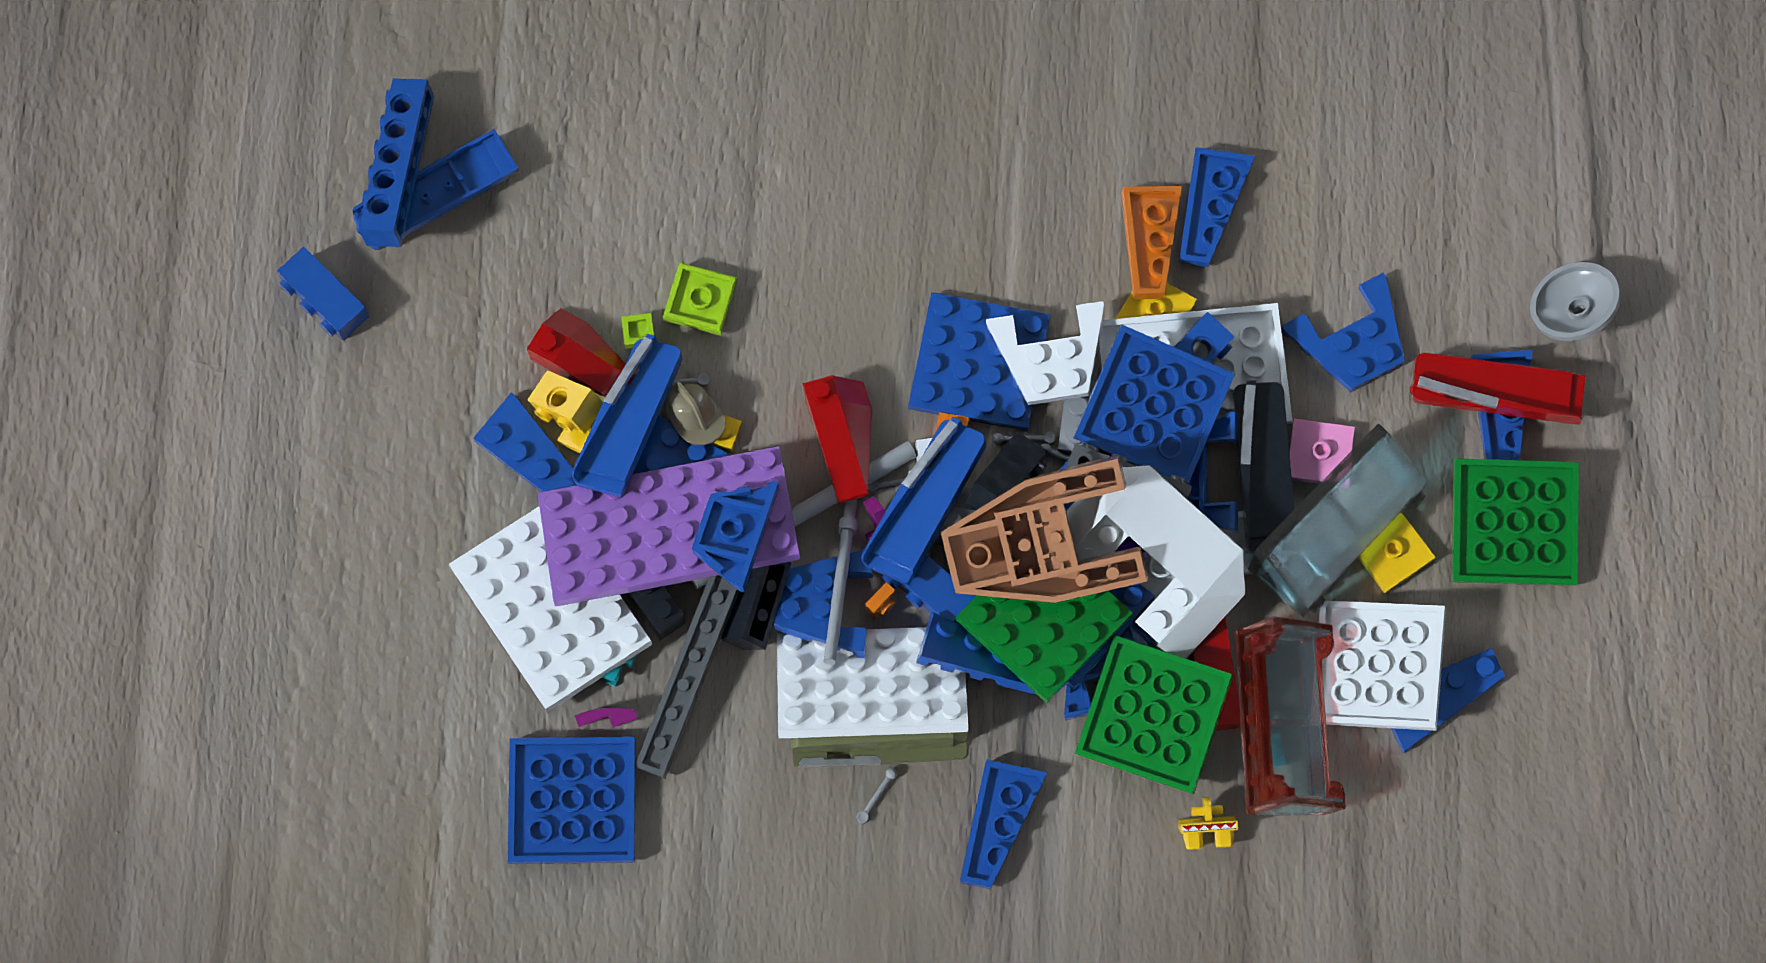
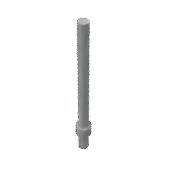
M857 499L845 502L843 517L839 520L838 533L840 534V543L823 660L824 663L829 665L835 664L837 658L852 539L857 532L858 521L855 519Z

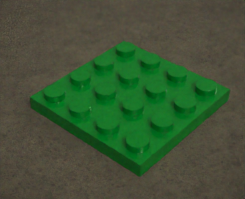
M1455 458L1453 460L1452 582L1577 586L1579 462Z
M1109 591L1056 603L976 595L956 616L955 620L1044 702L1048 703L1132 617L1133 613Z
M1114 635L1075 754L1181 791L1195 794L1234 675Z

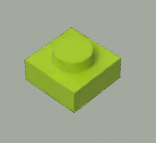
M651 313L621 316L625 349L633 348L634 344L638 340L644 339L646 334L654 335Z

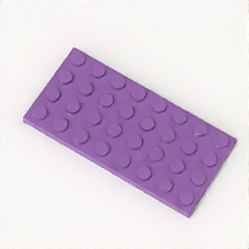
M780 446L633 474L622 498L579 486L537 493L555 607L719 575L694 555L692 551V546L710 494L722 491L733 492L737 488L747 486L750 487V490L769 486L768 482L772 481L779 483V491L753 568L799 560L800 553Z

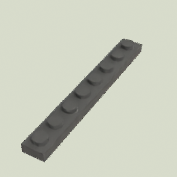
M720 575L712 576L708 579L635 763L637 769L666 779L740 592Z

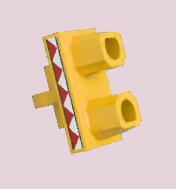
M1203 797L1202 806L1191 807V816H1203V818L1178 819V829L1183 834L1187 849L1203 848L1202 832H1214L1216 847H1232L1234 830H1238V820H1235V816L1212 817V815L1223 814V805L1211 806L1210 797Z

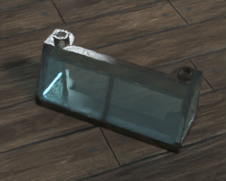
M1378 423L1256 549L1247 569L1302 618L1309 611L1315 614L1326 602L1323 595L1403 510L1409 507L1415 509L1424 500L1426 495L1423 494V491L1428 482L1389 432Z

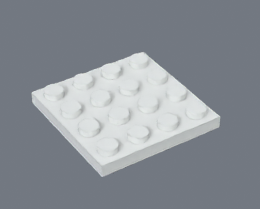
M1321 600L1310 722L1323 725L1437 731L1446 619L1445 606Z

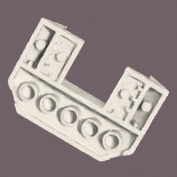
M1150 465L1122 467L1126 481L1125 490L1075 501L1066 511L1077 558L1082 560L1113 553L1130 536L1175 578L1135 622L1158 642L1157 646L1162 650L1186 659L1245 595L1243 549Z

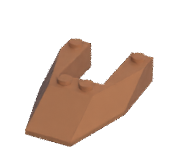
M1116 455L1026 479L941 531L955 593L1056 603L1147 582L1148 572L1141 546L1078 560L1064 505L1069 502L1125 490L1126 481L1120 456Z

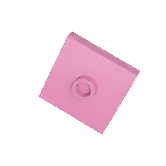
M1294 418L1289 449L1292 480L1347 488L1355 427Z

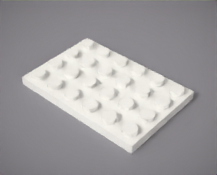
M1278 303L1102 320L1098 341L1101 370L1122 324L1174 347L1205 313L1209 312L1234 336L1229 342L1233 348L1221 360L1215 357L1211 362L1235 374L1216 420L1224 417L1226 413L1234 412L1233 392L1235 387L1240 384H1246L1247 381L1256 380V383L1278 382L1283 386L1287 424H1292L1293 419ZM1200 342L1194 344L1193 351L1195 355L1205 358L1208 354L1207 347Z
M540 507L535 508L449 564L547 712L553 710L602 678L606 673L619 667L652 645L650 638L620 595L555 607Z
M927 627L867 629L865 658L856 657L853 652L840 649V651H837L836 663L833 665L823 662L825 643L816 640L810 642L777 632L778 737L780 739L968 732L965 672L955 669L951 673L940 670V665L928 662L926 666L916 663Z

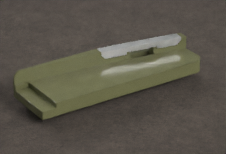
M967 732L792 738L794 767H824L963 760L967 754ZM849 754L850 758L827 759V756Z

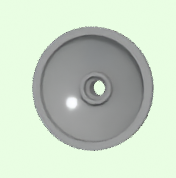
M1590 262L1567 264L1550 272L1537 285L1530 301V314L1536 327L1550 338L1560 341L1584 339L1602 330L1613 319L1620 305V287L1615 276L1601 265Z

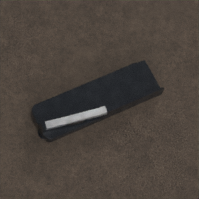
M1250 380L1246 384L1236 386L1233 392L1234 412L1238 414L1237 452L1246 554L1296 551L1298 549L1284 389L1278 382L1256 383V380Z

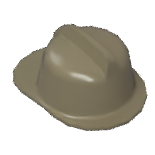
M676 383V389L672 392L666 405L665 413L668 420L678 434L688 443L707 445L715 442L722 436L725 430L726 420L722 411L713 398L700 385Z

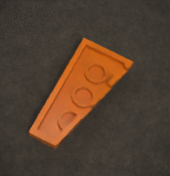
M1182 186L1123 187L1121 195L1133 299H1163Z

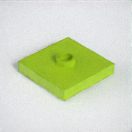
M679 262L662 317L663 321L721 336L737 286L738 277Z

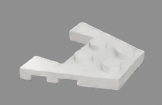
M1103 301L1076 305L1080 336L1017 345L1013 315L986 319L987 328L992 334L1028 405L1089 396L1104 313Z

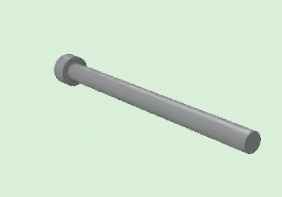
M908 441L870 462L869 484L917 457ZM833 485L791 508L795 527L838 503ZM709 577L691 580L697 590H700L706 586Z

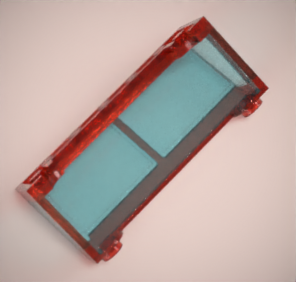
M1273 616L1234 631L1246 815H1328L1346 809L1344 788L1339 781H1330L1322 660L1327 658L1334 648L1332 625Z

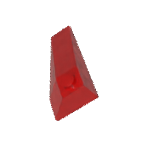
M562 308L542 323L527 347L529 358L533 362L557 375L588 387L593 392L604 397L608 395L625 367L623 360L586 321ZM633 373V375L627 382L628 386L636 376L635 373Z
M831 375L803 383L807 408L838 504L868 496L872 406L864 382Z

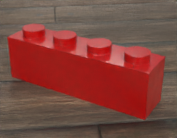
M1224 617L1186 658L1234 675L1216 731L1240 728L1243 722L1226 619Z

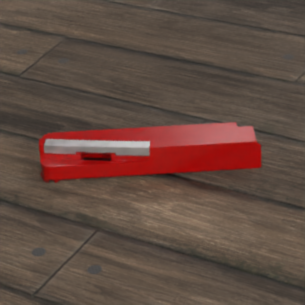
M1421 353L1416 357L1413 383L1410 386V393L1413 396L1412 400L1415 403L1580 425L1582 421L1581 415L1586 375L1432 353ZM1444 394L1466 400V402L1445 397Z

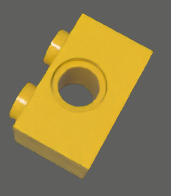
M548 370L528 398V401L536 409L535 415L546 422H550L552 419L568 432H572L575 429L584 434L595 420L603 403L590 388Z

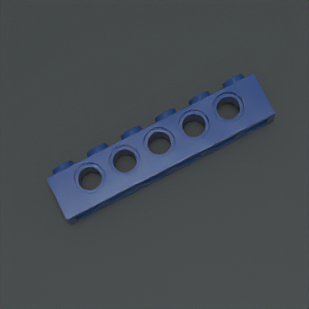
M393 78L391 88L386 92L385 115L380 117L381 133L379 140H376L374 144V163L370 165L368 170V190L363 192L362 197L363 212L362 216H358L357 232L361 234L366 246H402L434 100V94L427 79Z

